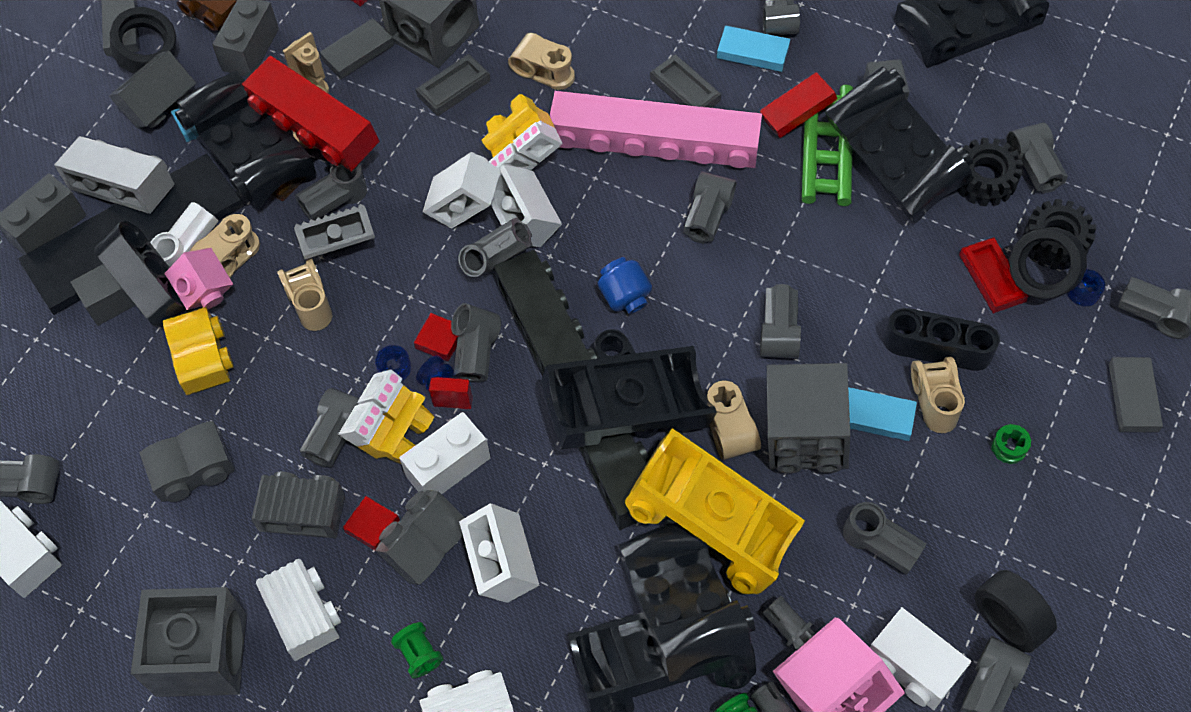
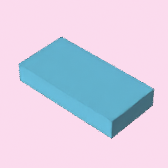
M725 26L717 50V58L782 72L790 46V39Z
M848 387L850 429L905 441L910 440L917 405L916 401Z

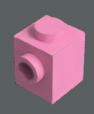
M212 248L184 252L165 272L166 277L186 310L202 306L203 308L207 307V309L215 307L223 301V294L233 285Z

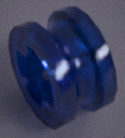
M1086 269L1082 281L1072 291L1067 293L1068 297L1077 305L1083 307L1092 306L1098 302L1101 294L1104 292L1105 280L1098 272ZM1083 283L1086 288H1080L1079 286ZM1092 287L1093 290L1089 293L1087 288Z
M386 346L378 352L375 358L378 373L391 369L404 381L411 372L409 355L400 346ZM394 359L397 363L399 359L400 367L393 370L392 366H389L388 369L387 362Z
M436 355L429 358L420 367L416 380L421 385L426 384V390L429 391L431 378H451L454 369L451 365L444 364L443 358Z

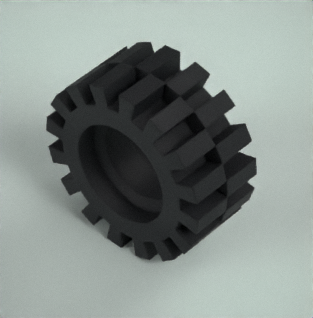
M982 138L980 145L975 139L970 142L969 146L965 145L963 147L973 161V164L969 166L972 171L973 181L960 187L959 194L963 198L969 194V202L975 204L976 199L981 200V206L987 207L989 200L992 201L993 206L1000 204L1001 199L1003 202L1009 200L1010 195L1013 196L1023 172L1021 170L1023 162L1018 160L1020 154L1017 150L1010 153L1011 145L1007 142L1002 147L999 146V139L994 138L993 144H990L988 138ZM977 166H988L998 171L1001 177L986 178L978 174L974 168Z
M1055 199L1053 205H1051L1050 201L1043 202L1042 207L1038 205L1034 209L1023 235L1040 228L1057 227L1071 232L1078 238L1087 255L1096 236L1094 235L1096 225L1091 224L1093 218L1090 214L1083 216L1085 208L1082 206L1075 210L1072 208L1074 202L1068 200L1066 206H1063L1062 199ZM1042 241L1034 245L1028 256L1032 260L1037 256L1040 257L1038 264L1043 267L1045 262L1051 263L1050 269L1056 270L1059 264H1061L1063 270L1070 268V256L1067 250L1059 243Z

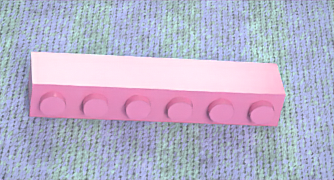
M555 91L550 118L563 143L560 146L561 148H581L596 152L625 153L630 156L642 155L660 157L665 160L677 159L695 161L700 164L712 163L730 165L735 168H755L762 114Z

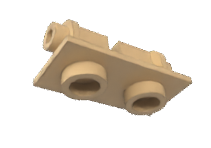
M309 32L292 42L290 46L283 50L289 68L313 84L325 88L328 93L329 86L323 80L325 75L319 58V52L313 34Z

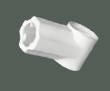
M191 202L170 231L156 235L150 243L168 266L171 267L184 252H189L196 242L209 234L218 223V220L195 202Z

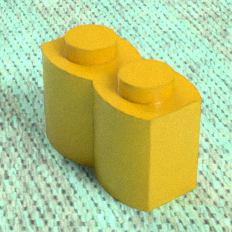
M207 307L163 320L174 369L179 384L186 395L230 381L228 369L234 368L227 346L221 348L219 338L225 337V333L218 315L212 317Z

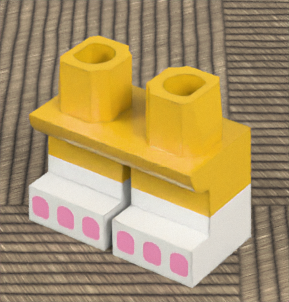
M519 94L511 101L510 107L513 112L507 118L502 115L493 116L486 122L488 134L481 140L484 146L491 151L493 158L489 163L500 168L503 164L532 170L537 166L536 161L540 163L563 143L549 114L537 108L532 99Z
M390 369L373 375L357 402L360 405L354 407L338 435L375 459L387 457L401 464L399 457L416 446L404 437L408 428L417 434L424 433L432 423L434 416L422 405L426 397L417 392L410 391L400 383L402 378Z

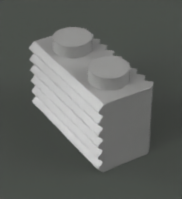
M359 204L358 207L352 206L351 210L346 208L344 212L339 210L337 214L331 213L330 217L324 215L323 219L317 217L316 221L310 219L309 223L304 221L302 225L296 223L294 227L304 259L375 238L366 208L362 204Z

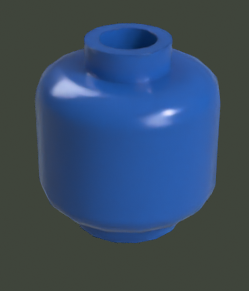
M622 257L601 269L600 273L602 276L598 280V288L612 311L626 310L630 315L648 304L645 298L651 293L652 285L637 261H627L625 257Z

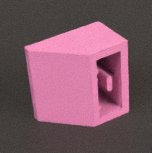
M836 617L773 670V673L801 712H885L905 694L884 661L846 624Z

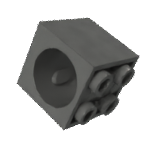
M379 0L385 30L393 37L394 43L438 69L479 27L476 0Z
M847 363L767 365V420L770 470H778L782 473H796L801 469H818V471L823 473H834L841 469H849L850 413Z
M227 587L141 590L131 675L156 697L239 695L246 612Z

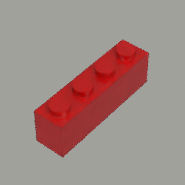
M271 55L242 83L249 96L247 102L257 113L263 115L266 112L283 131L287 132L290 129L296 133L297 138L310 149L314 146L321 150L322 155L334 166L340 163L352 172L380 142L370 121Z

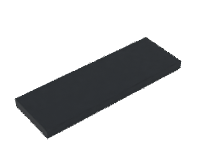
M207 153L170 174L174 186L151 214L115 204L18 258L53 315L80 300L70 281L103 264L96 255L95 244L119 222L128 221L133 223L151 242L156 235L162 232H169L191 202H195L203 207L218 221L244 206L240 197Z

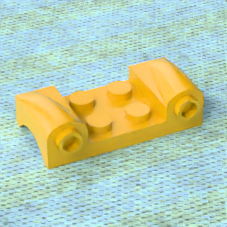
M673 428L659 443L625 500L631 516L636 521L643 524H657L665 516H668L730 559L731 563L726 571L727 577L730 579L732 586L743 594L762 593L776 581L779 575L778 570L781 560L805 522L800 516Z

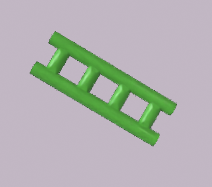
M842 85L840 87V95H836L837 100L825 108L831 107L851 91L853 87L851 85ZM817 113L804 122L802 202L811 204L816 201V193L837 194V203L839 205L848 206L852 203V149L830 122H818ZM818 135L839 137L838 151L817 150ZM817 164L838 165V180L816 179Z

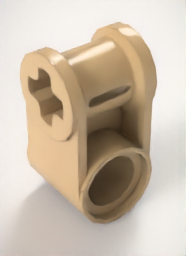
M527 33L508 59L510 68L516 74L545 84L552 89L561 90L568 88L575 79L574 70L570 66L572 62L570 49L564 45L544 39L535 33Z
M232 214L224 218L203 239L196 242L190 251L212 248L229 278H231L237 269L258 252L260 240L256 233L252 231L251 223L247 217L242 214ZM230 226H232L235 232L234 234H232V232L230 231ZM246 240L248 241V243H249V245H250L249 248H248L247 245L245 244V241H246Z
M312 258L307 259L306 264L285 272L282 269L277 271L288 299L292 301L303 327L312 331L322 330L327 327L333 317L332 310Z
M945 357L941 362L922 364L919 360L913 361L911 364V379L926 426L937 433L952 431L958 423L965 404V397L958 379V370L954 358ZM938 406L945 407L949 409L950 412L942 411L938 408Z
M726 380L714 383L709 388L707 400L715 406L717 411L710 424V428L720 458L724 461L760 450L759 432L749 414L739 387L733 382Z

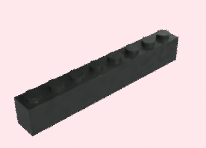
M535 249L494 265L497 285L542 376L547 365L597 359L592 348L586 349L582 341L584 333L578 319H571L566 311L569 309V304L563 290H556L551 281H554V275L547 260L541 262ZM630 433L604 436L597 445L578 447L619 531L638 523L631 516L625 500L649 461L641 441L635 443Z

